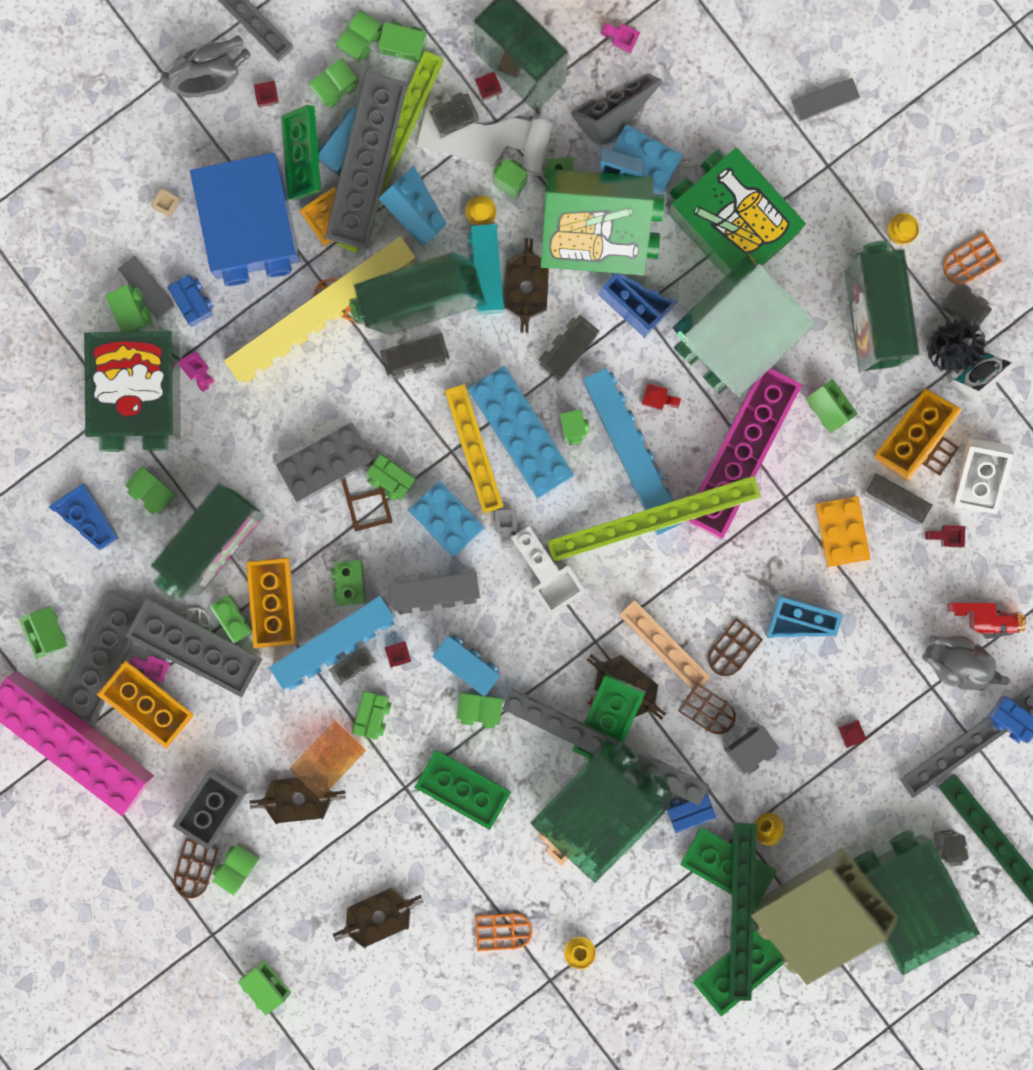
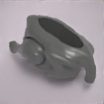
M239 35L224 42L206 43L176 58L173 62V68L169 73L163 71L160 79L165 88L187 98L205 97L206 95L221 93L234 83L239 75L238 67L245 60H248L251 54L247 49H243L232 60L227 53V50L243 45V39Z
M933 635L929 638L932 645L927 646L922 659L933 668L937 677L943 683L949 686H958L961 690L983 691L989 684L1008 685L1010 683V679L1007 676H1003L995 670L996 660L982 646L975 645L968 637L959 635L940 637Z

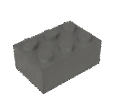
M212 768L208 770L172 827L210 850L214 847L249 792Z

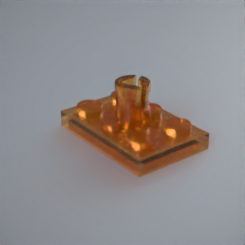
M334 721L289 769L321 799L366 750Z

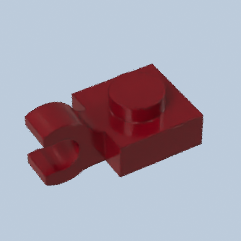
M942 525V531H925V540H941V547L965 548L966 526Z

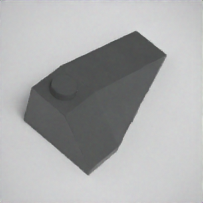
M646 74L625 84L624 89L613 92L611 90L607 92V97L596 102L593 98L572 111L571 115L590 140L600 145L608 144L623 131L625 125H628L662 84V80L653 75Z

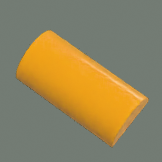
M925 388L876 452L874 458L897 477L909 481L961 413V408Z
M290 557L246 561L253 648L297 644Z
M126 660L97 694L165 749L169 747L194 716L191 711Z

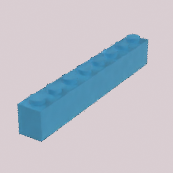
M607 368L584 378L582 382L643 509L647 510L670 503L673 500L672 493L669 488L665 489L661 482L664 480L660 469H655L652 463L655 459L651 450H646L643 442L645 438L641 430H636L633 424L636 420L632 411H627L624 405L627 401L623 392H618L615 387L617 380L613 372H608ZM682 523L656 530L655 534L658 536Z

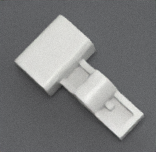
M530 526L511 538L541 582L532 590L549 616L586 593L569 565L560 571L558 570Z

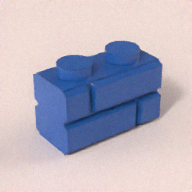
M189 274L167 287L189 326L193 327L214 315L211 311L214 306L208 296L203 297L200 291L203 287L198 278L193 279Z
M1001 696L987 716L992 720L990 724L1000 731L1003 729L1010 733L1008 737L1016 743L1020 744V742L1028 744L1033 738V715L1007 696Z
M705 793L699 806L686 799L676 798L669 801V806L665 807L675 833L716 819V814L707 793Z

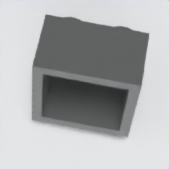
M758 724L726 747L724 751L741 773L745 774L748 772V774H751L759 768L758 764L763 760L769 761L774 758L779 747L765 727Z

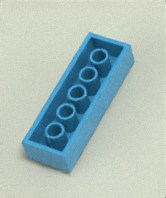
M505 366L468 388L471 397L537 500L574 477L570 467Z
M379 596L273 664L269 669L283 690L288 688L290 691L294 690L304 683L302 681L303 678L308 677L310 679L322 672L320 667L325 664L327 667L340 660L339 655L342 653L347 655L359 648L357 644L362 640L364 643H367L377 636L375 632L379 629L385 631L395 625L393 620L397 617L385 598Z

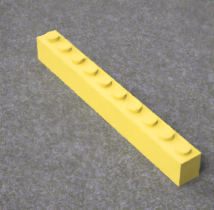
M398 237L228 357L224 362L240 383L242 381L248 383L256 377V371L261 368L265 371L274 364L273 359L278 356L280 358L285 357L291 352L290 347L296 343L298 346L302 345L309 339L307 335L313 331L317 334L327 327L325 323L332 318L335 321L344 315L343 310L350 306L352 309L360 304L362 296L365 294L371 296L379 290L378 285L393 278V273L412 267L414 265L412 261L416 257L402 237Z

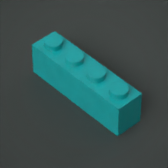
M497 224L471 226V232L467 233L468 246L473 245V254H469L470 267L475 269V275H471L472 288H476L477 296H472L473 309H478V315L504 313Z

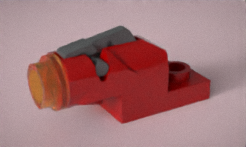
M947 603V612H954V616H967V612H969V628L977 633H981L985 639L1008 636L1025 631L1026 618L1024 614L996 610V603Z

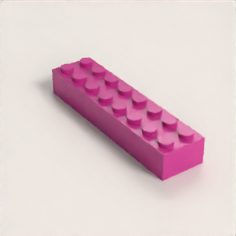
M766 365L760 368L696 494L756 476L803 384ZM740 505L685 522L721 540L724 538Z
M18 670L6 676L1 683V724L119 815L123 816L133 807L155 775Z

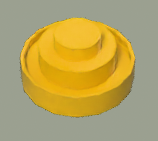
M485 196L472 198L465 208L467 221L472 226L492 224L496 218L494 202Z
M897 214L887 224V236L896 245H908L918 236L919 223L910 214Z
M766 813L755 821L756 839L762 845H775L783 838L785 824L776 814Z
M576 936L566 943L564 957L569 966L582 970L593 964L596 958V949L590 939L585 936Z

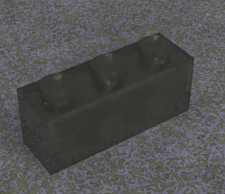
M581 315L577 319L573 317L565 327L568 330L564 335L559 334L552 342L554 347L550 352L546 350L538 359L541 362L539 368L557 383H560L600 333V330Z
M442 333L380 351L387 377L393 378V380L404 378L405 373L412 371L414 374L422 373L429 366L434 365V368H439L447 365L446 361H450Z
M877 473L870 475L861 492L862 495L916 525L923 524L933 506L928 501Z

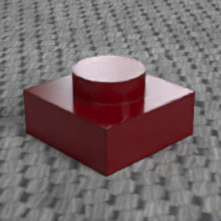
M495 71L475 79L483 101L503 93Z
M275 80L254 84L259 108L280 104Z
M406 641L385 647L390 668L412 662Z
M854 720L837 727L845 748L867 740L859 720Z

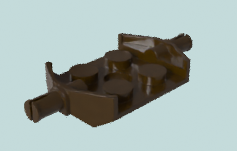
M528 238L524 239L523 253L506 260L504 309L520 318V333H524L525 325V334L529 333L530 319L547 311L549 268H541V257L533 252L534 239L530 238L529 247ZM530 282L533 286L532 291L529 293L523 292L520 288L521 284Z
M592 653L590 654V658H587L586 661L597 670L594 689L597 692L606 673L622 681L628 680L633 686L646 691L635 717L652 712L660 720L663 719L657 713L658 711L663 716L666 715V712L656 704L659 686L656 682L622 655L603 662Z
M321 775L276 779L270 782L265 797L249 800V804H255L250 805V809H265L275 824L314 819L322 820L326 816L331 801L346 799V795H342L346 794V791L330 790ZM295 793L304 795L305 801L303 804L297 805L294 803L293 796Z
M389 888L347 908L346 926L344 929L332 933L333 938L337 942L345 937H350L366 949L367 946L405 929L408 930L411 909L424 903L421 894L414 898L406 899L394 888ZM376 911L383 912L385 920L380 923L374 921L373 913Z

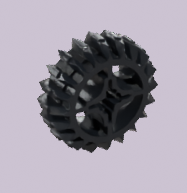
M963 318L960 322L954 319L953 323L946 321L943 327L938 325V331H932V337L928 338L926 349L928 358L935 368L938 367L941 372L946 370L948 374L954 370L958 374L961 369L967 372V367L969 366L975 368V361L981 362V356L985 355L984 348H986L987 343L981 328L972 321L967 322ZM972 339L971 345L967 346L969 344L968 341ZM945 346V351L941 353L942 347Z

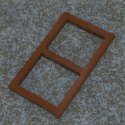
M346 478L342 480L355 532L393 522L383 488L379 486L380 490L350 497ZM381 494L387 519L358 526L352 502Z

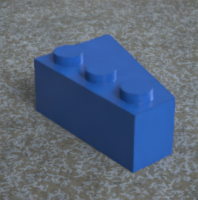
M615 273L601 287L598 293L611 308L644 338L673 310L678 302L660 295L655 290L651 291L641 286L640 283L619 273Z

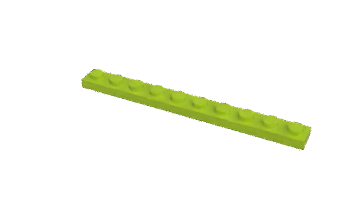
M424 51L405 94L381 195L386 192L445 62L443 58ZM337 243L339 247L358 254L360 248Z
M752 476L549 540L547 543L552 561L557 562L762 497L756 478Z

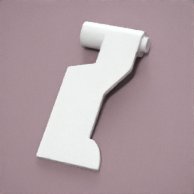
M432 97L428 98L417 147L493 166L506 147L525 151L521 164L523 166L522 169L530 175H541L553 128L549 118L538 116L532 122L511 118L485 126L448 117V110L442 102Z

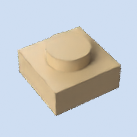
M161 188L151 208L172 218L181 199Z

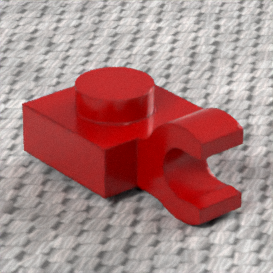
M648 383L642 405L658 410H663L664 405L679 409L681 398L668 396L667 388Z

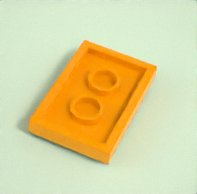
M859 496L815 504L827 568L871 560Z

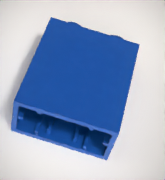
M276 153L190 170L209 269L217 280L223 279L225 286H237L248 283L250 281L249 273L266 270V275L269 278L291 274V264L300 263L301 261L281 163Z

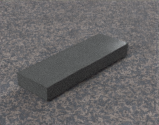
M853 78L795 99L792 101L799 122L859 100L860 95Z
M135 256L118 268L130 285H136L140 289L144 304L157 320L175 308Z

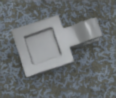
M495 510L496 533H502L503 548H511V532H517V510Z

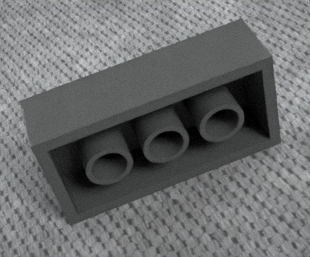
M351 422L275 465L295 501L300 504L372 464L374 460Z
M477 572L389 585L393 611H398L399 615L413 613V608H420V611L434 610V605L440 604L442 608L455 607V602L463 601V605L477 603L476 599L481 598Z

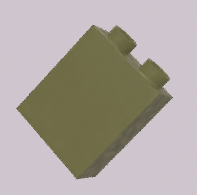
M843 848L765 894L751 915L759 935L764 939L772 941L782 954V961L788 971L798 974L806 985L886 941L899 918Z

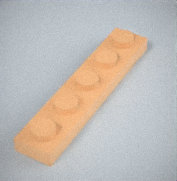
M635 600L619 614L691 690L697 682L703 685L711 678Z

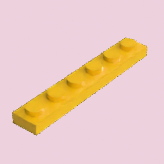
M465 384L444 390L483 514L504 508Z

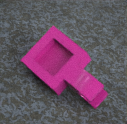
M605 23L600 34L614 39L612 42L613 46L631 54L641 32L622 23L619 29Z
M197 352L179 361L178 365L190 380L196 378L197 386L202 392L210 388L209 385L214 383L213 378L207 374L209 367Z
M149 655L147 661L135 656L130 661L132 666L144 670L143 674L147 678L160 683H164L171 663Z

